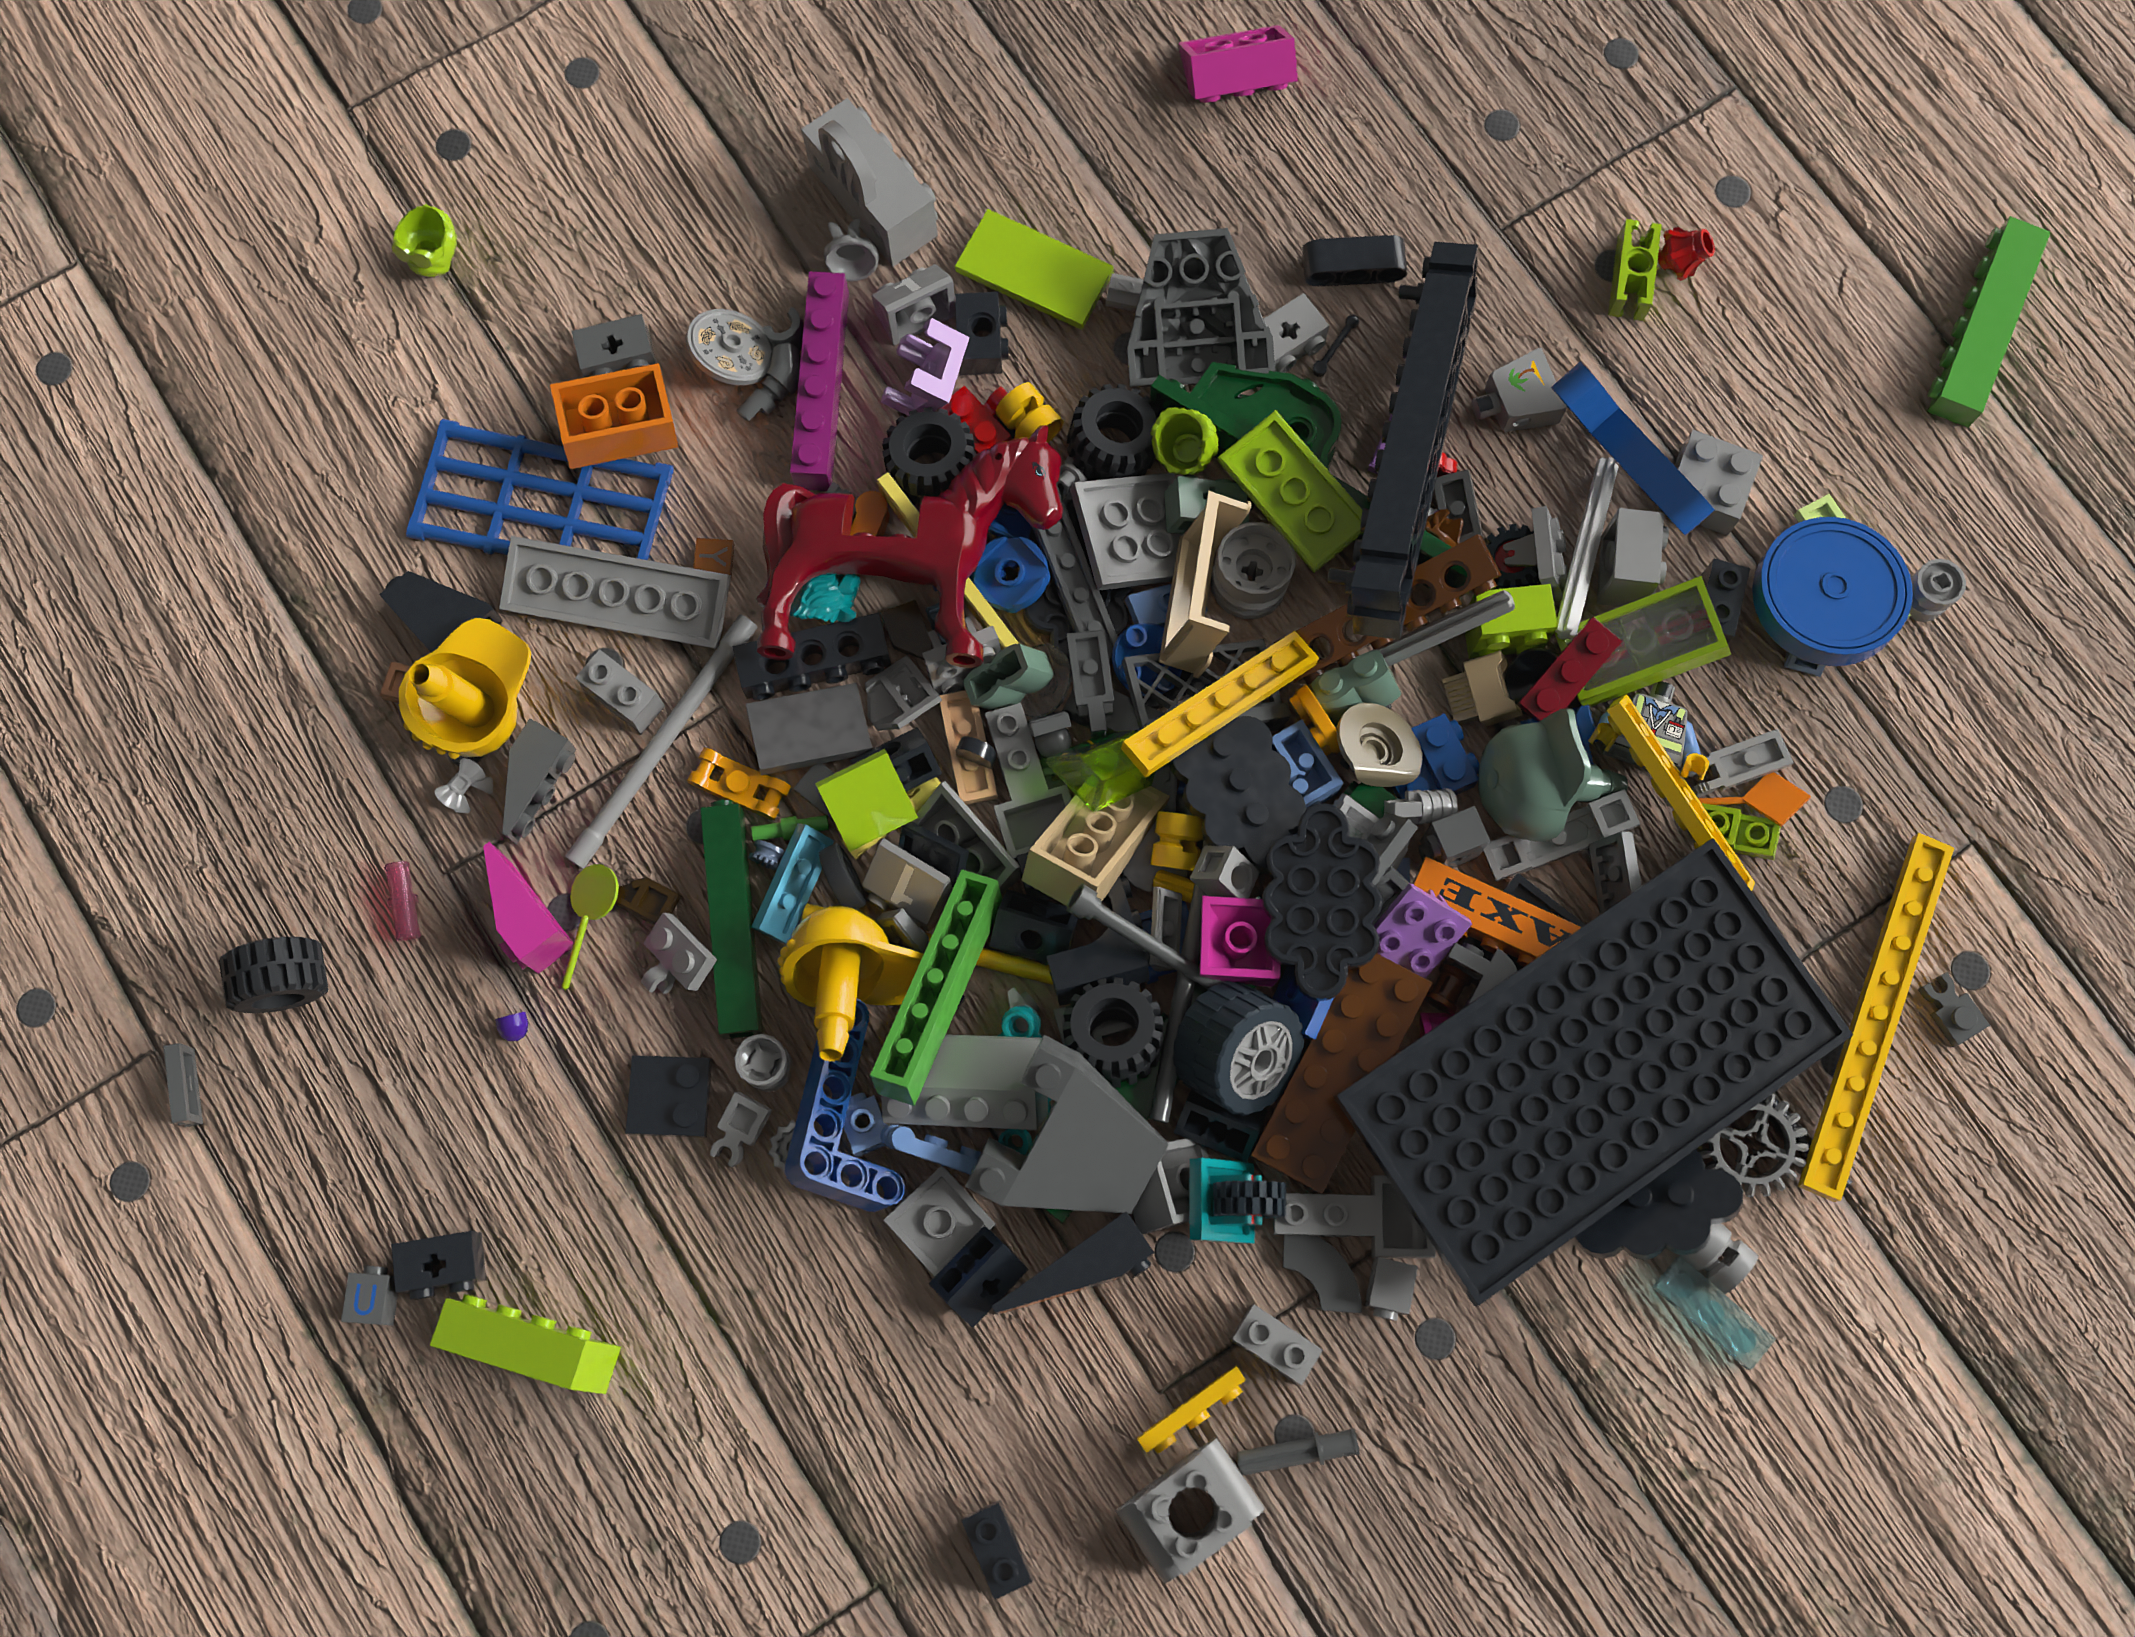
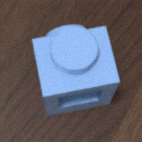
M865 1092L850 1097L843 1126L853 1154L858 1158L885 1146L881 1142L880 1135L882 1129L887 1124L883 1123L882 1111L875 1096L867 1098ZM865 1114L869 1116L870 1123L866 1128H858L856 1126V1119L859 1115Z

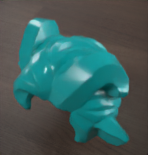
M822 574L809 580L796 594L789 615L801 619H822L831 623L836 620L838 622L851 621L857 616L856 612L851 608L854 605L853 601L859 593L861 578L855 574H847L846 576L843 574Z

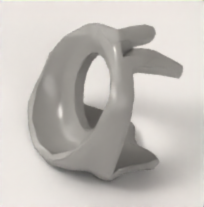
M859 218L849 224L847 235H843L840 227L834 222L828 223V228L834 239L825 246L824 260L831 273H845L846 281H859L872 275L880 258L876 245L867 237H860L861 220Z

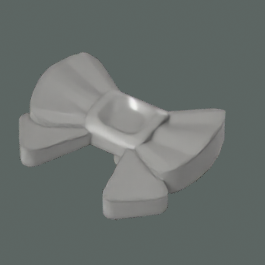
M462 758L459 764V772L452 777L447 785L436 788L434 793L442 804L454 809L455 812L469 813L471 809L464 793L470 786H473L491 794L493 793V779L485 777L484 771L477 763L470 759Z

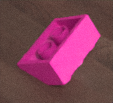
M1280 25L1178 43L1189 92L1195 99H1199L1203 103L1217 101L1220 99V95L1233 93L1234 96L1238 97L1248 96L1254 93V89L1267 87L1268 90L1272 91L1282 90L1288 87V83L1298 81L1295 40Z

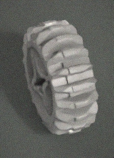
M1773 1093L1764 1099L1762 1103L1760 1102L1750 1109L1758 1111L1755 1119L1751 1120L1748 1127L1743 1130L1726 1127L1705 1142L1709 1144V1149L1698 1151L1702 1158L1712 1157L1713 1159L1712 1162L1705 1166V1169L1724 1170L1734 1175L1741 1185L1745 1184L1744 1191L1747 1197H1754L1755 1185H1759L1763 1196H1770L1771 1190L1768 1184L1770 1182H1773L1778 1190H1784L1786 1188L1785 1183L1780 1178L1783 1174L1793 1181L1798 1178V1175L1789 1169L1790 1165L1793 1163L1804 1167L1806 1164L1805 1160L1795 1157L1796 1150L1808 1151L1809 1146L1804 1143H1796L1795 1137L1806 1135L1807 1130L1806 1128H1792L1791 1125L1800 1119L1798 1113H1792L1786 1117L1783 1115L1789 1107L1787 1101H1781L1775 1108L1772 1107L1775 1100ZM1769 1116L1781 1128L1784 1137V1149L1773 1145L1767 1138L1766 1133L1769 1126L1767 1121ZM1751 1132H1756V1140L1761 1142V1145L1770 1148V1151L1752 1149L1753 1153L1748 1154V1146L1743 1144L1741 1140L1734 1138L1733 1135L1751 1137ZM1720 1137L1731 1141L1737 1148L1738 1153L1735 1160L1737 1164L1734 1171L1726 1164L1722 1157L1719 1146ZM1768 1156L1779 1160L1766 1173L1746 1176L1749 1167L1752 1168L1754 1162L1760 1157Z

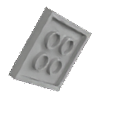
M1174 473L1075 482L1070 488L1098 591L1172 582L1179 537L1184 535L1167 533L1164 492L1176 479Z

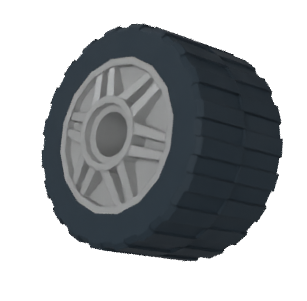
M1226 981L1220 985L1210 987L1207 992L1201 994L1194 1004L1188 1008L1177 1029L1178 1033L1173 1046L1174 1066H1176V1073L1188 1088L1233 1114L1249 1115L1250 1113H1258L1263 1108L1273 1104L1284 1093L1302 1059V1048H1304V1038L1301 1033L1303 1030L1302 1023L1299 1022V1016L1290 1007L1244 983Z

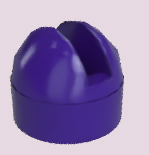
M526 1012L495 1019L498 1033L507 1041H518L528 1031Z

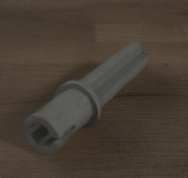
M1351 1428L1350 1430L1318 1435V1432H1314V1437L1239 1451L1237 1453L1239 1471L1242 1475H1250L1318 1461L1320 1465H1324L1326 1460L1360 1455L1355 1429Z

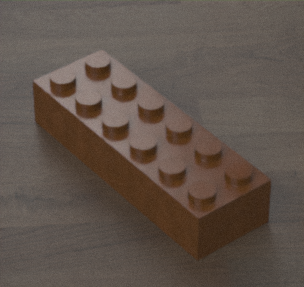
M1378 953L1363 967L1348 969L1345 986L1334 997L1316 1039L1310 1040L1296 1071L1276 1104L1250 1156L1309 1189L1323 1194L1355 1132L1354 1127L1333 1097L1396 1054L1432 982Z

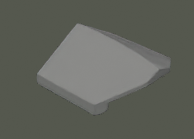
M908 655L865 682L868 718L878 731L900 729L942 701L938 693Z

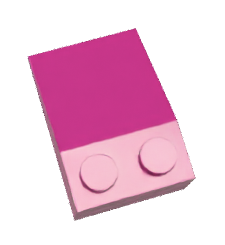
M488 842L483 846L496 930L504 939L499 946L513 963L517 962L523 970L530 967L539 974L572 949L574 943L509 858L491 842Z

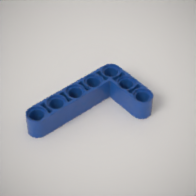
M1579 361L1551 387L1587 431L1685 536L1715 511L1704 496L1620 409L1601 383L1582 362Z
M857 998L854 1027L848 1032L849 1039L842 1054L841 1062L822 1059L819 1053L818 1041L816 1040L785 1163V1175L788 1181L798 1188L866 1211L876 1212L897 1204L902 1199L905 1193L903 1179L891 1169L838 1151L869 1022L868 1008L863 1001ZM823 1084L830 1088L832 1099L825 1095ZM814 1121L821 1125L823 1130L822 1137L816 1133ZM805 1158L810 1160L813 1165V1175L808 1173L805 1168ZM841 1171L847 1174L849 1187L842 1182L840 1177ZM877 1183L880 1184L884 1190V1199L881 1198L877 1193Z

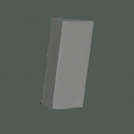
M1154 887L1151 936L1179 953L1182 893ZM1150 954V966L1153 970H1175Z

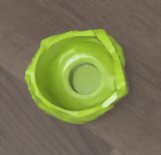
M425 204L410 210L400 220L394 230L391 248L395 256L407 262L409 268L414 273L424 277L441 276L449 271L451 259L457 247V234L448 214L444 213L443 210Z

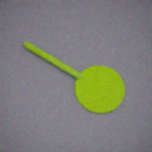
M592 864L584 868L576 876L571 888L570 899L572 908L581 917V921L561 987L563 990L569 988L588 921L605 917L613 909L618 897L619 886L617 877L612 869L602 864Z

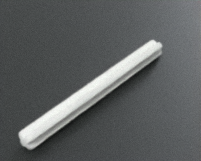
M1612 457L1608 459L1600 458L1596 464L1557 617L1558 628L1555 632L1558 634V638L1563 640L1566 638L1573 639L1578 632L1618 471V465Z

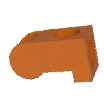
M877 491L864 492L856 500L855 508L857 514L852 524L850 535L853 536L855 533L865 532L873 536L883 537L890 518L886 498Z

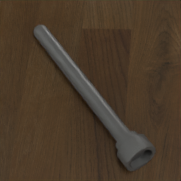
M1081 884L1071 896L1066 911L1079 919L1085 917L1088 920L1094 918L1207 990L1223 982L1199 976V965L1101 904L1102 900L1097 897V892L1085 884Z

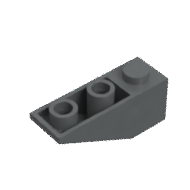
M529 718L509 750L502 833L516 845L521 837L525 838L533 829L536 813L541 805L545 806L553 797L555 783L562 773H567L572 767L575 760L574 753L577 750L569 739Z

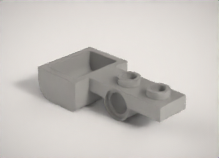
M1021 703L985 713L1002 776L1011 798L1009 802L995 805L994 812L1005 849L1016 862V855L1029 852L1030 848L1071 801L1067 784L1048 790Z
M1386 1175L1370 1177L1371 1195L1286 1193V1217H1273V1235L1371 1237V1258H1436V1249Z

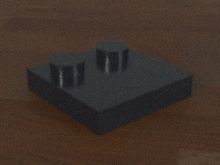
M632 1055L626 1134L706 1138L712 1060L710 1058Z

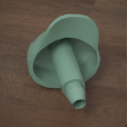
M1560 709L1540 722L1512 725L1502 729L1486 745L1479 764L1478 791L1483 807L1505 833L1515 838L1534 842H1545L1556 838L1564 829L1568 813L1576 801L1593 802L1598 798L1601 799L1624 789L1627 792L1628 789L1626 776L1607 769H1600L1597 765L1590 764L1578 732L1573 709Z

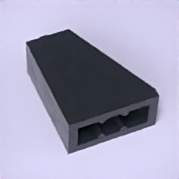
M407 571L402 576L393 578L386 585L385 590L379 594L431 653L466 621L482 618L489 619L497 624L502 622V619L489 603L410 571Z

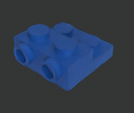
M1444 713L1411 728L1421 746L1422 765L1419 776L1413 782L1391 786L1397 799H1405V791H1431L1449 788L1456 796L1475 787L1478 782L1479 762L1473 753L1466 755L1460 741L1464 740V735L1456 720L1449 722Z

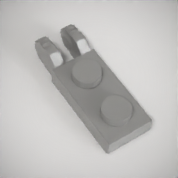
M1775 729L1709 753L1706 756L1709 761L1708 768L1711 769L1715 779L1694 786L1692 791L1698 798L1718 789L1723 791L1791 766L1794 762L1779 730ZM1690 771L1688 776L1691 777L1697 773Z

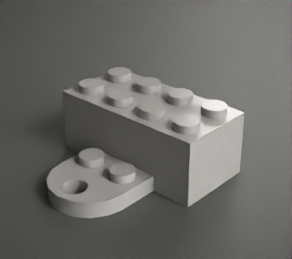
M846 98L801 129L809 167L852 219L859 218L861 220L860 228L876 245L877 249L892 267L938 236L936 224L938 215L934 208L936 197L933 191L925 182L922 184L918 182L914 177L911 165L904 157L899 159L896 156L887 136L883 132L877 133L874 130L868 114L862 107L856 108Z

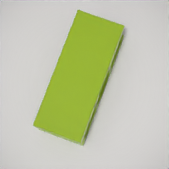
M1626 219L1617 237L1608 316L1622 317L1624 312L1622 308L1627 301V295L1624 292L1637 293L1638 307L1634 313L1633 320L1644 321L1653 304L1662 224L1651 223L1645 237H1640L1639 245L1646 246L1645 248L1633 247L1631 244L1632 232L1634 229H1638L1639 221ZM1629 267L1638 269L1640 273L1632 271Z

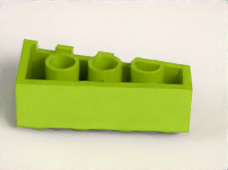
M464 1294L462 1301L450 1298L445 1299L430 1346L569 1390L599 1394L607 1393L621 1346L590 1338L591 1331L568 1325L567 1330L555 1328L557 1321L546 1317L533 1315L531 1320L521 1318L522 1310L498 1304L496 1310L485 1307L486 1299Z

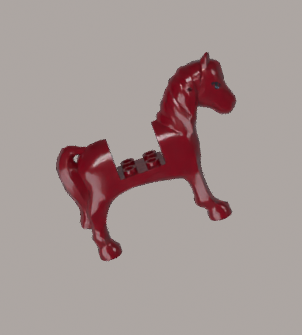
M1039 426L1029 438L1020 437L1010 441H999L992 447L982 450L974 456L970 463L962 468L951 481L948 489L941 492L939 497L925 496L920 507L917 538H912L906 534L880 537L865 532H858L853 536L850 535L855 499L852 494H814L803 487L786 483L775 488L767 498L763 512L764 531L762 548L767 565V583L756 598L759 606L764 608L761 612L762 633L757 639V652L763 657L775 660L793 658L796 642L788 630L790 609L796 594L809 580L822 574H862L883 576L908 583L933 585L939 594V611L935 617V631L947 642L945 660L957 667L974 668L981 666L983 663V645L967 630L964 619V590L966 580L976 570L985 550L989 526L1004 504L1018 510L1032 527L1041 530L1051 528L1062 518L1063 507L1056 486L1060 476L1061 457L1046 442L1048 426Z

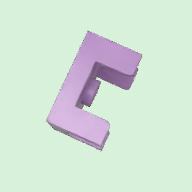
M933 318L926 321L923 328L926 329V336L939 343L932 346L911 334H907L901 338L897 349V354L900 357L920 366V369L917 368L912 372L910 380L906 382L904 387L905 390L912 393V396L909 397L891 387H886L881 399V403L908 416L909 412L915 409L917 413L924 412L926 407H932V410L936 411L949 403L969 341L968 336Z

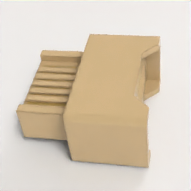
M1500 650L1463 662L1465 672L1442 679L1453 720H1456L1460 726L1480 719V722L1487 727L1523 715L1521 708L1515 704V701L1510 699L1503 676L1508 663L1505 655Z

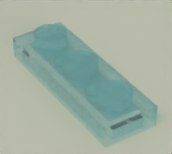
M1681 1256L1675 1258L1652 1287L1746 1370H1752L1776 1340L1775 1337Z

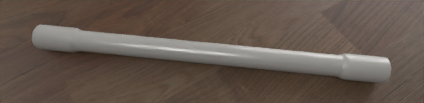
M739 614L721 639L719 647L589 827L580 834L564 856L581 869L586 867L602 845L606 834L734 658L732 646L747 643L758 627L754 622Z

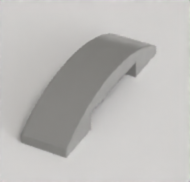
M1624 789L1590 802L1586 807L1568 813L1564 829L1556 838L1550 841L1534 842L1506 835L1491 841L1483 850V853L1495 881H1499L1589 848L1590 843L1621 831L1631 830L1639 826L1640 822Z

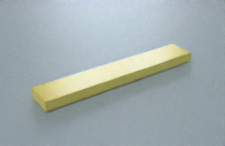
M887 472L877 479L879 491L886 498L888 505L911 535L917 538L919 512ZM968 578L964 590V604L982 628L994 627L999 638L1001 650L1010 645L1019 644L970 578Z

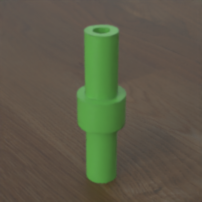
M823 815L797 819V816L781 818V822L752 826L753 841L783 837L784 841L791 840L798 823L806 824L818 832L829 830L828 817Z

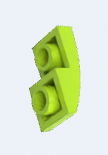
M1702 803L1735 853L1768 860L1775 859L1781 829L1779 825L1768 818L1744 815L1741 813V809Z

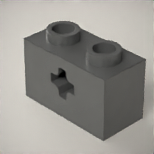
M642 314L571 331L580 370L584 378L657 364L650 333Z
M1475 806L1432 822L1421 838V845H1419L1418 849L1422 861L1428 857L1450 868H1454L1477 859L1490 843V839Z

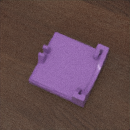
M1409 883L1378 921L1373 924L1379 937L1377 953L1426 979L1469 929L1472 922L1466 916L1449 907L1440 894L1436 897L1433 890L1429 889L1426 893L1412 883Z

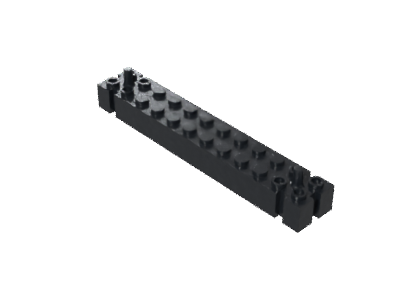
M1434 241L1431 256H1425L1423 261L1422 278L1425 279V282H1419L1417 286L1401 284L1399 287L1398 298L1415 300L1416 305H1419L1418 309H1412L1410 314L1409 331L1412 332V336H1405L1402 357L1406 361L1405 364H1398L1396 373V386L1399 387L1398 392H1392L1390 396L1389 414L1392 415L1391 421L1385 420L1383 425L1382 443H1385L1384 450L1378 449L1376 454L1375 472H1378L1377 479L1371 478L1369 483L1368 502H1371L1370 509L1364 508L1362 511L1360 531L1364 532L1363 539H1356L1354 544L1353 562L1356 563L1355 570L1330 568L1328 572V583L1345 585V593L1350 594L1347 604V617L1353 618V634L1398 640L1401 638L1406 616V605L1410 598L1470 331V320L1473 317L1477 300L1476 271L1478 267V245Z

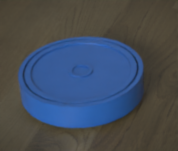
M1817 517L1789 527L1775 539L1756 568L1753 578L1752 595L1754 607L1762 626L1783 649L1811 663L1825 666H1846L1862 662L1874 656L1894 638L1905 624L1910 613L1913 589L1910 573L1903 558L1885 537L1872 528L1853 520L1839 517Z

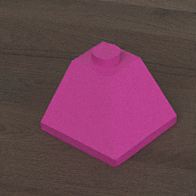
M1202 896L1199 976L1223 982H1241L1251 986L1272 987L1280 979V964L1274 961L1265 950L1264 936L1272 920L1263 909L1262 899Z

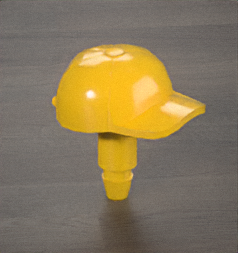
M474 618L464 622L436 650L415 661L406 672L399 687V709L404 720V729L412 732V739L419 742L422 740L424 749L431 750L434 747L440 755L448 752L451 759H457L459 756L482 757L498 750L510 738L516 727L518 709L516 697L525 679L531 659V651L528 644L517 635L489 619Z
M829 906L813 912L793 930L791 939L787 941L786 947L781 949V956L777 962L781 966L779 968V973L782 975L781 982L785 985L787 992L803 1004L815 1007L814 1025L818 1029L817 1041L820 1057L826 1061H837L841 1059L849 1039L848 1032L854 1027L857 998L868 1005H901L924 954L889 944L883 929L874 920L854 908Z

